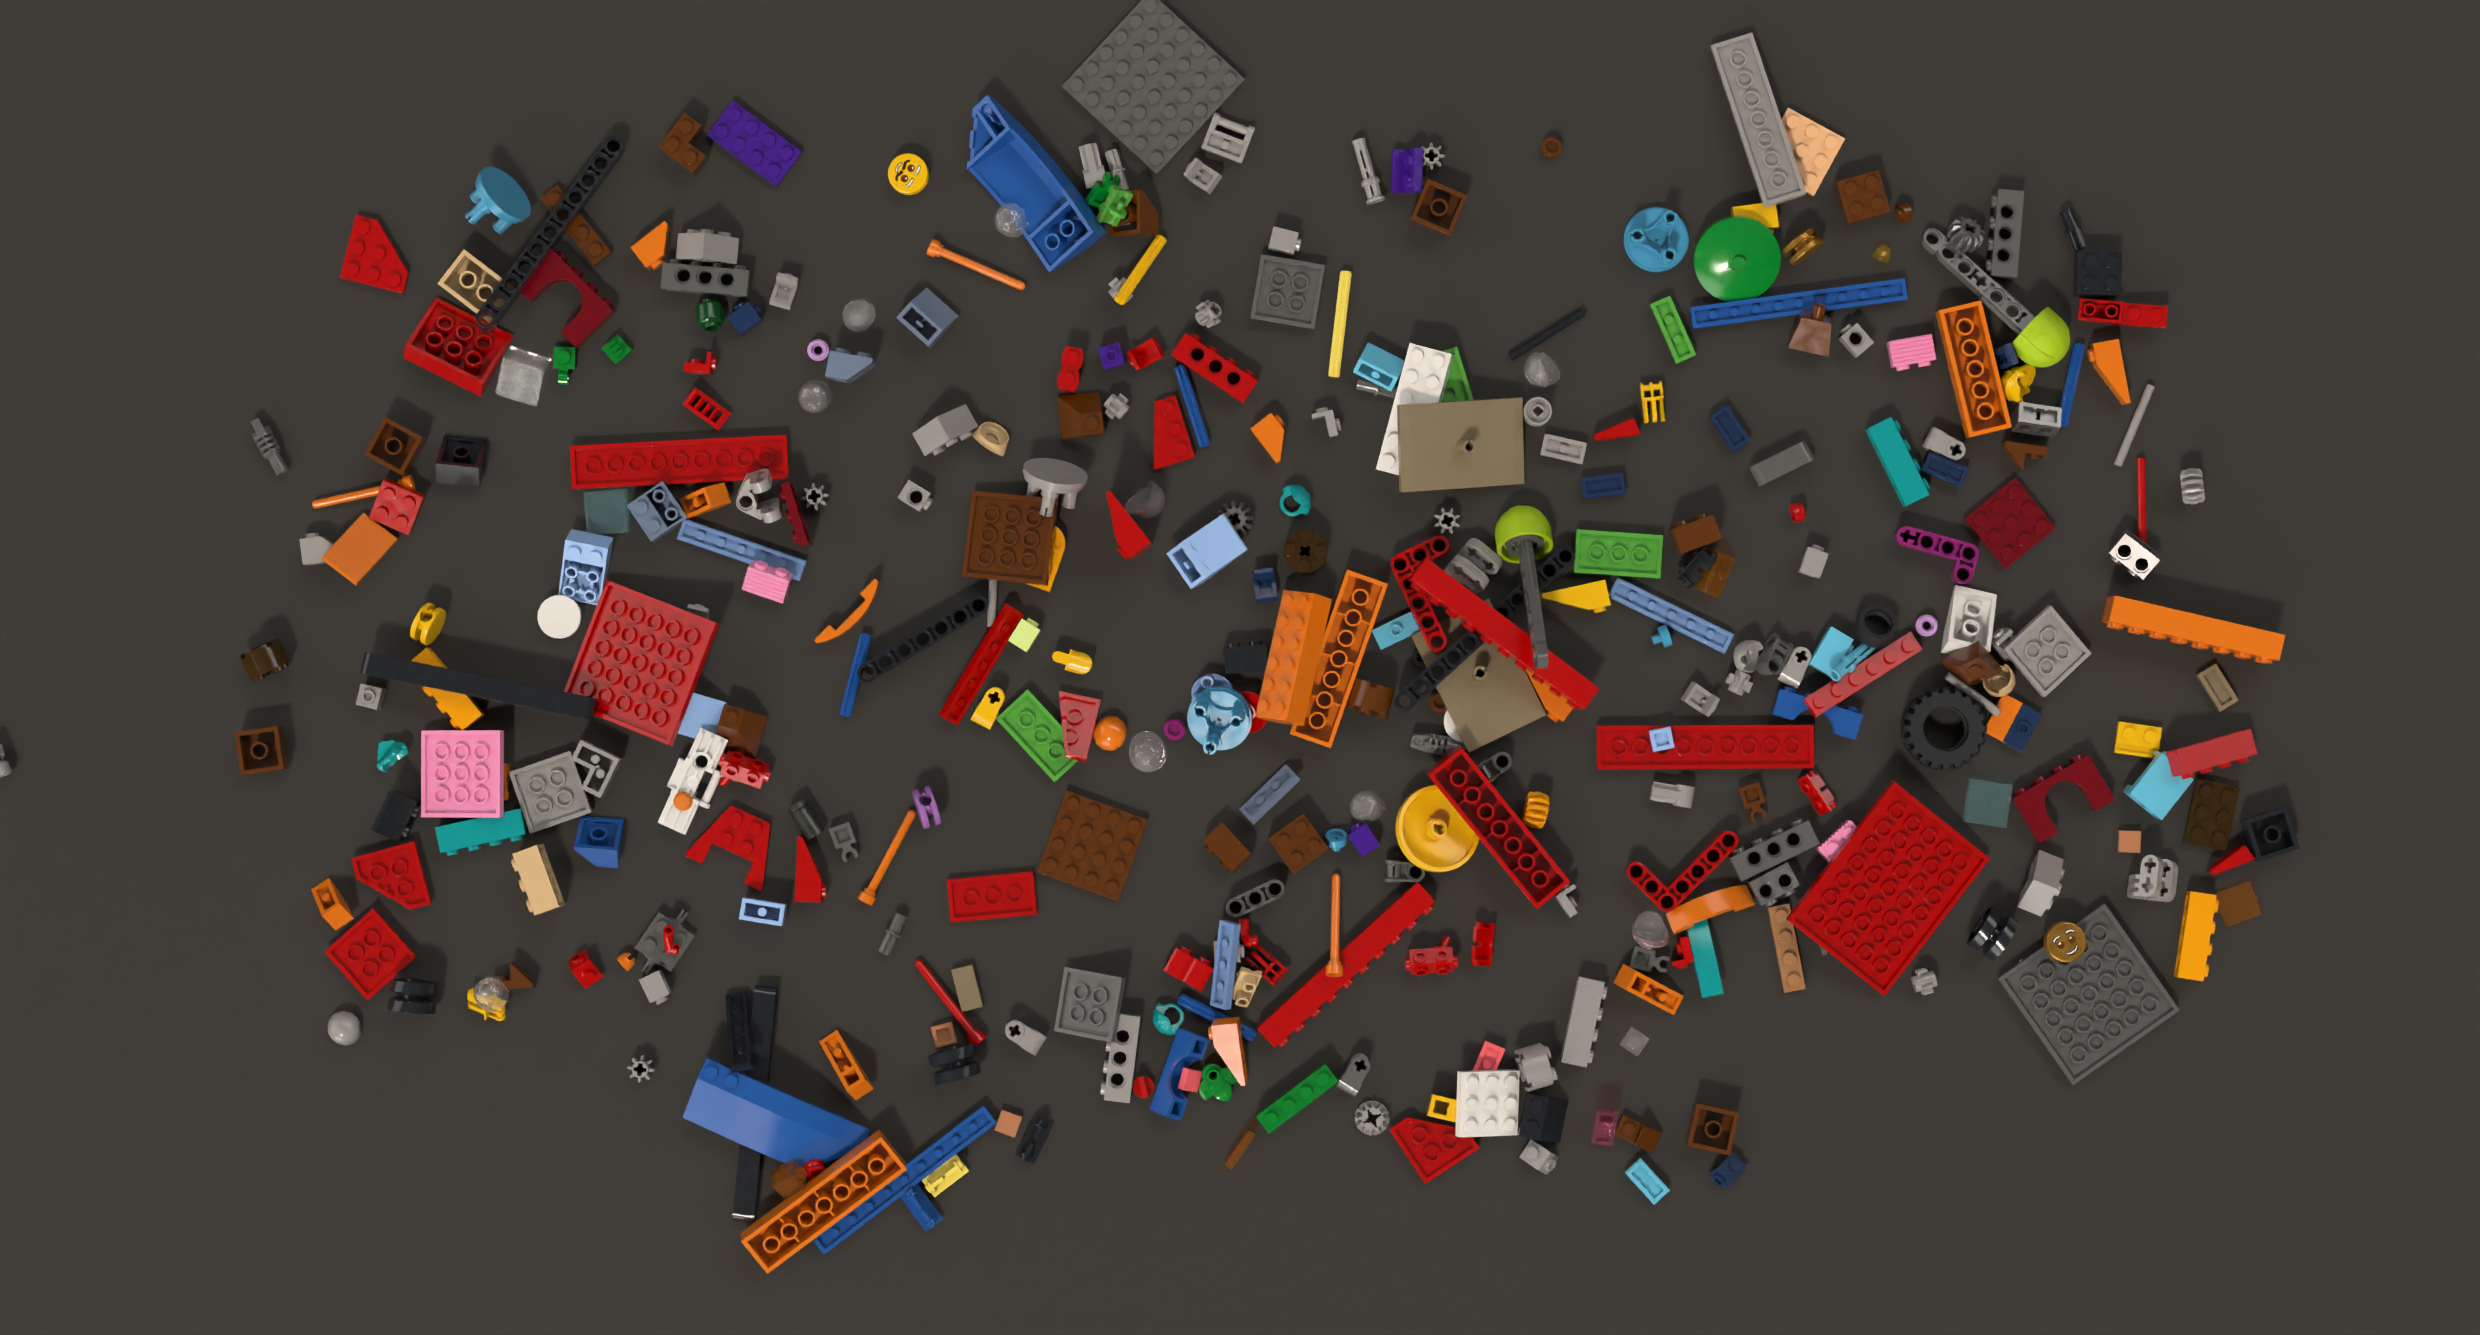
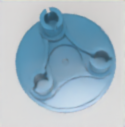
M485 167L478 173L475 181L476 190L470 194L471 200L477 205L465 214L466 219L470 216L472 217L468 220L471 224H476L485 214L492 212L499 218L492 226L497 233L503 234L512 224L523 222L530 216L531 206L528 197L512 177L495 167Z
M1662 207L1647 208L1638 212L1627 224L1623 239L1624 248L1629 259L1637 267L1649 272L1667 271L1676 266L1686 254L1689 244L1687 227L1676 212L1674 213L1672 210Z
M1224 686L1210 687L1201 691L1191 702L1187 714L1188 727L1193 737L1203 745L1204 752L1208 754V751H1210L1209 755H1212L1216 750L1234 748L1245 740L1252 726V711L1247 700L1236 690Z

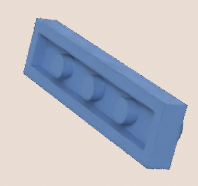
M1219 920L1210 999L1211 1006L1224 1010L1231 1009L1241 927V924L1229 920Z

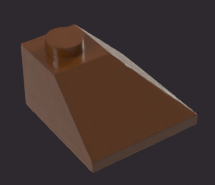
M1143 190L1131 191L1133 196L1125 210L1127 215L1125 219H1120L1117 227L1110 224V237L1159 235V213Z
M1100 392L1057 396L1062 440L1105 435Z
M1979 641L1942 659L1944 666L1970 687L2003 672L2000 665Z
M724 704L716 735L728 740L725 749L733 752L739 751L743 755L756 758L768 716Z

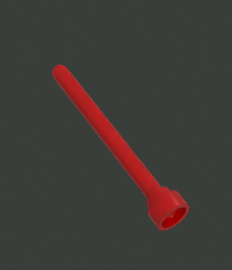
M920 959L916 960L915 966L968 1033V1042L974 1043L977 1046L987 1037L982 1030L979 1031L972 1026L924 962Z

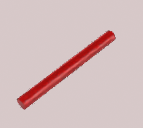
M2137 458L2138 538L2147 544L2145 458Z

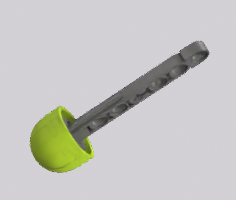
M1933 228L1926 230L1921 239L1923 247L1932 255L1936 254L1939 262L2018 334L2012 345L2015 354L2021 360L2031 366L2043 368L2058 363L2066 355L2070 346V332L2066 323L2052 309L2046 307L2035 317L1959 248L1955 250L1956 246L1947 242L1948 238L1939 230ZM1934 235L1938 242L1930 244L1926 236ZM1945 249L1951 250L1954 255L1953 258H1945L1942 251ZM1966 264L1969 267V272H1960L1958 265ZM1974 272L1975 275H1974V277H1972L1971 280H1970L1969 277H1970L1971 274ZM1982 280L1984 282L1983 285H1976L1977 281ZM1998 293L2001 296V301H1992L1990 294ZM2010 307L2016 309L2017 316H2009L2006 309ZM2021 316H2023V318L2021 319V321H2020L2019 323H2017V321L2019 320V318H2020Z
M1515 506L1502 514L1496 524V548L1501 559L1510 563L1520 564L1535 669H1543L1548 667V649L1535 561L1547 556L1553 548L1551 527L1546 517L1538 509L1531 506Z

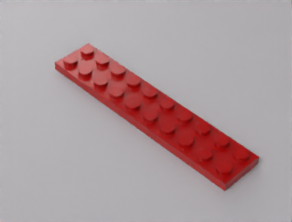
M787 435L570 446L572 489L657 485L662 481L665 485L743 481L746 474L761 469H769L772 479L789 478Z
M1814 725L1670 726L1675 748L1656 752L1652 750L1649 731L1669 726H1596L1597 769L1814 768Z

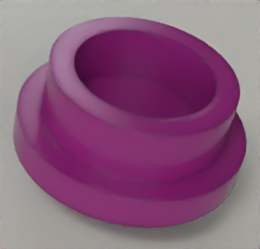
M1171 719L1164 725V734L1170 740H1179L1185 734V726L1182 721Z

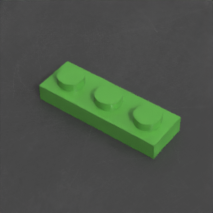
M1671 296L1650 304L1675 364L1696 356Z

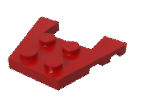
M731 805L686 852L685 856L703 864L712 844H715L753 862L744 883L762 891L764 888L771 823Z

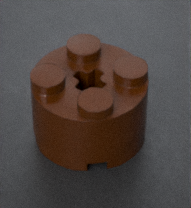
M1355 678L1345 707L1358 711V708H1360L1359 711L1362 714L1373 717L1375 713V717L1387 720L1395 690Z

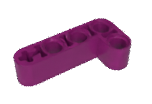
M1909 526L1898 528L1895 531L1894 540L1898 545L1953 560L1951 579L1954 583L1962 585L1972 580L1979 557V550L1975 545ZM1905 531L1911 537H1915L1916 533L1918 534L1915 540L1907 539L1903 541V537L1900 536ZM1923 536L1930 538V547L1924 548L1921 545ZM1944 542H1948L1952 546L1949 554L1942 551V544ZM1965 548H1970L1973 552L1970 560L1963 557V550ZM1960 568L1967 572V577L1964 581L1957 577V571Z

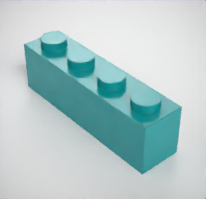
M1892 417L1865 429L1902 506L1906 507L1928 496L1929 484L1925 478H1921L1918 472L1921 470L1916 459L1912 460L1909 454L1911 448L1906 439L1902 440L1899 434L1901 428L1897 420L1893 421Z
M522 809L504 812V818H476L435 827L440 853L446 852L447 856L459 854V849L468 847V851L481 849L480 844L489 843L490 847L500 845L502 840L510 838L511 842L523 840V835L529 834Z

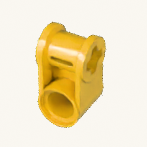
M998 687L990 688L977 706L971 720L990 730L1005 700L1003 690ZM998 692L1000 701L991 702L992 697L989 694Z

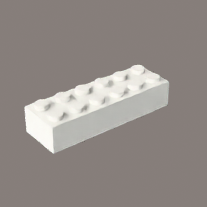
M1412 343L1409 344L1376 466L1377 470L1399 475L1397 405L1442 402L1454 358L1453 354Z

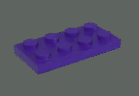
M733 100L707 134L708 137L776 187H778L802 154V151Z

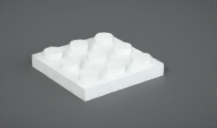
M1520 1070L1457 1071L1456 1137L1518 1135Z

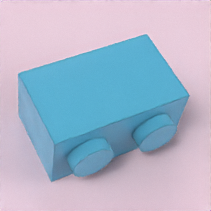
M1368 342L1353 373L1392 391L1403 370L1405 361Z
M1832 626L1828 627L1812 654L1808 665L1830 677L1829 670L1834 668L1843 656H1848L1853 650L1854 645H1852L1854 639Z

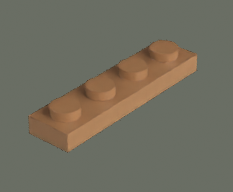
M1790 904L1767 907L1783 992L1787 993L1806 989L1794 925L1786 920L1791 913Z

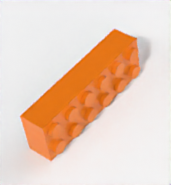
M1982 301L1937 311L1935 315L1965 439L2011 428L2012 425Z
M1283 590L1255 717L1275 723L1304 726L1332 599L1315 593Z

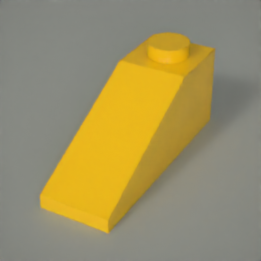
M1605 580L1540 594L1541 599L1585 610L1593 609L1594 613L1607 611L1606 606L1611 605Z

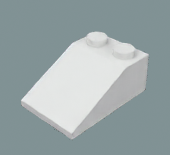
M1958 585L1954 586L1943 633L1941 653L1951 655L1977 641L1990 652L1997 594Z

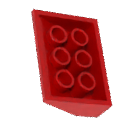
M436 297L407 341L404 349V359L481 397L506 353L513 335L497 327L491 332L481 331L475 316ZM481 320V323H482V324H484V325L489 324V323H487V322Z
M1109 490L1106 494L1116 541L1119 544L1116 548L1125 560L1130 558L1131 561H1134L1153 545Z

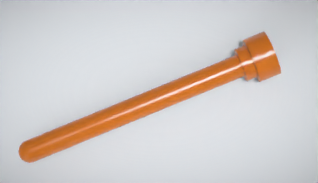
M932 239L926 255L933 258L935 256H942L1016 289H1025L1026 285L1024 282L944 248V245H941L940 241Z
M412 475L403 476L402 479L396 482L404 487L415 490ZM381 486L314 500L312 506L317 509L377 496Z
M914 810L908 811L870 884L863 891H860L857 899L873 906L876 900L875 891L916 816Z
M1338 873L1332 875L1330 961L1326 965V976L1330 977L1343 976V966L1339 961L1340 875Z

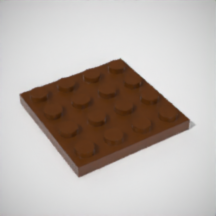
M972 491L962 577L1048 586L1058 499L1055 500L1053 516L1047 517L1048 508H1046L1044 516L1039 513L1043 497Z
M1066 790L1037 872L1119 902L1148 820Z

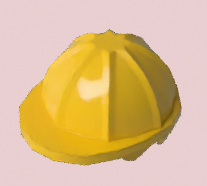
M2026 364L2022 367H2012L2004 372L2001 377V384L2004 396L2008 401L2024 402L2022 397L2030 393L2029 387L2036 374L2034 366Z

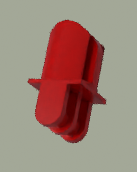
M1259 944L1257 948L1272 962L1268 964L1254 950L1250 954L1266 969L1263 971L1249 957L1245 961L1256 971H1262V977L1275 987V983L1279 979L1282 980L1283 974L1285 972L1288 973L1289 970ZM1276 963L1281 967L1277 972L1272 968ZM1269 970L1275 974L1271 979L1266 976Z

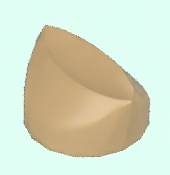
M982 423L973 432L972 436L988 450L1004 456L1009 441V434L1002 426L996 423Z

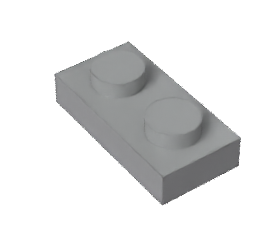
M1544 434L1540 455L1582 465L1587 443Z

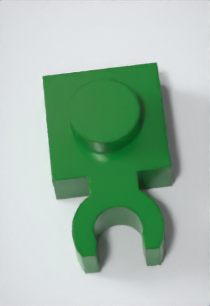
M1106 171L1102 177V184L1095 183L1085 199L1086 202L1099 208L1101 203L1105 202L1108 197L1110 186H1118L1121 179L1119 176L1115 175L1114 179L1110 180L1112 176Z

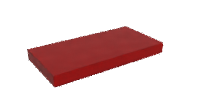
M1034 871L947 879L951 923L1037 915Z

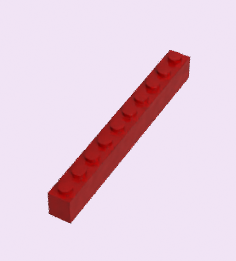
M1422 559L1408 578L1412 583L1410 586L1419 593L1422 591L1429 596L1427 599L1436 606L1442 605L1446 608L1445 613L1453 619L1458 617L1464 622L1462 625L1470 632L1474 630L1478 632L1483 642L1488 645L1492 643L1498 647L1497 652L1505 658L1511 657L1516 661L1514 665L1524 672L1526 669L1533 674L1532 678L1540 684L1544 682L1550 687L1549 691L1557 697L1563 696L1567 699L1566 704L1572 709L1577 710L1579 708L1584 710L1600 689L1549 650L1548 667L1535 669L1530 635L1429 559Z
M1418 882L1414 883L1339 952V961L1343 966V976H1326L1325 965L1264 1020L1257 1029L1274 1048L1277 1045L1280 1047L1285 1045L1290 1040L1288 1037L1293 1031L1299 1032L1306 1025L1304 1021L1309 1016L1314 1018L1322 1011L1320 1006L1324 1002L1330 1003L1338 996L1336 991L1342 986L1346 989L1354 981L1352 977L1357 972L1362 974L1370 967L1368 963L1374 957L1379 959L1386 952L1384 948L1390 942L1394 945L1402 938L1400 933L1405 928L1408 930L1413 928L1418 923L1416 918L1422 913L1426 916L1434 908L1432 904L1435 900Z

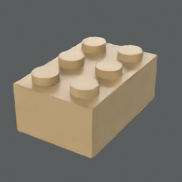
M463 250L437 284L477 314L503 278L468 251ZM510 283L506 286L510 290L516 289ZM496 299L493 305L502 307L505 301L503 299ZM490 316L483 317L488 323L492 322Z
M544 844L535 845L512 854L513 859H511V863L515 872L518 871L520 874L519 885L522 892L526 891L528 896L526 904L530 913L533 912L534 915H539L565 905Z

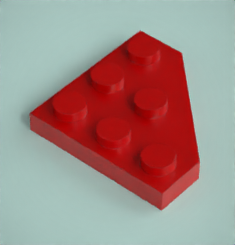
M356 215L340 278L404 294L409 272L385 234L378 220Z
M416 841L351 858L357 880L376 889V891L402 904V906L409 910L432 904Z
M1406 1117L1389 1128L1425 1184L1479 1149L1473 1137H1456V1127Z

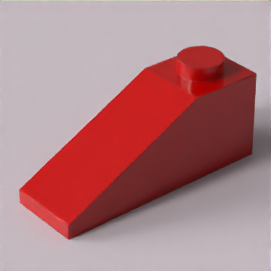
M798 836L794 901L821 903L823 898L827 896V885H823L824 880L803 836Z

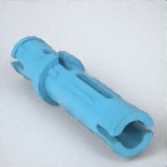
M1864 643L1860 644L1848 656H1843L1839 663L1829 670V676L1834 681H1839L1845 674L1855 670L1856 665L1876 648L1867 646Z

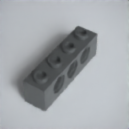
M1998 189L1995 191V194L1991 195L1990 206L1994 207L1993 216L1989 218V229H1992V234L1987 240V250H1990V259H1986L1985 272H1988V276L1991 278L2014 280L2018 277L2024 191ZM2002 207L2010 210V218H2004L2001 215ZM2000 229H2006L2009 232L2007 240L1999 236ZM1999 250L2007 253L2006 261L1998 259L1997 253Z
M669 259L668 263L663 262L660 288L665 291L749 298L751 271L746 270V266L733 265V269L725 268V264L712 263V267L703 266V262L690 261V265L682 264L681 260ZM682 271H689L690 278L686 282H682L679 279ZM704 273H710L712 276L711 281L707 284L701 282V276ZM728 274L732 275V284L728 286L723 285V277Z
M1800 818L1790 823L1791 827L1786 830L1779 828L1771 832V837L1765 840L1763 837L1752 841L1751 847L1744 849L1742 846L1731 852L1732 856L1728 858L1739 881H1744L1819 845L1820 843L1809 820L1803 821ZM1795 833L1798 837V842L1791 846L1787 842V837L1789 834ZM1772 842L1778 845V852L1774 855L1769 854L1767 850L1768 845ZM1751 852H1756L1759 855V860L1756 864H1751L1748 861V855Z

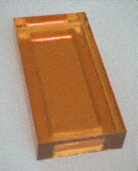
M1251 1129L1247 1130L1225 1162V1166L1228 1169L1232 1170L1256 1136V1132Z

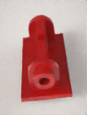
M1812 769L1805 776L1797 779L1801 790L1807 794L1813 808L1820 815L1830 812L1837 806L1835 803L1836 799L1828 788L1821 792L1820 788L1825 783L1818 772H1814Z
M1475 922V926H1473V941L1476 942V945L1472 946L1470 961H1472L1474 966L1491 967L1495 923Z

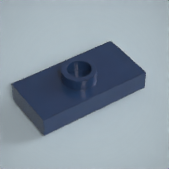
M2012 342L1993 350L1998 371L2019 363Z
M1725 405L1709 416V419L1732 453L1751 441L1728 405Z
M1929 451L1920 471L1961 488L1970 468Z
M1624 472L1580 478L1583 500L1627 494Z
M2022 704L2004 740L2001 742L2022 752L2042 714Z

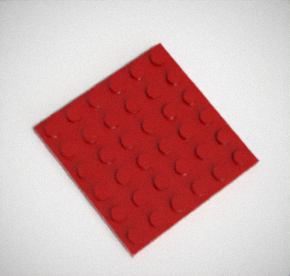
M606 580L564 692L596 698L595 716L673 746L718 630L719 623Z

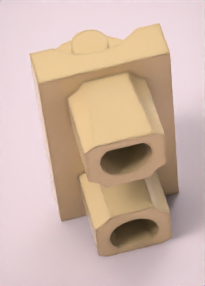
M1241 966L1234 981L1232 1000H1235V1005L1248 1007L1262 977V971H1251Z

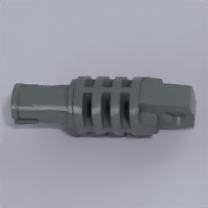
M259 418L251 421L256 431L251 435L263 458L269 460L276 476L286 473L289 469L280 455L281 448L270 427H263Z
M1412 733L1410 742L1412 748L1428 753L1448 755L1457 746H1461L1470 756V752H1467L1463 743L1454 741L1449 736L1432 733Z

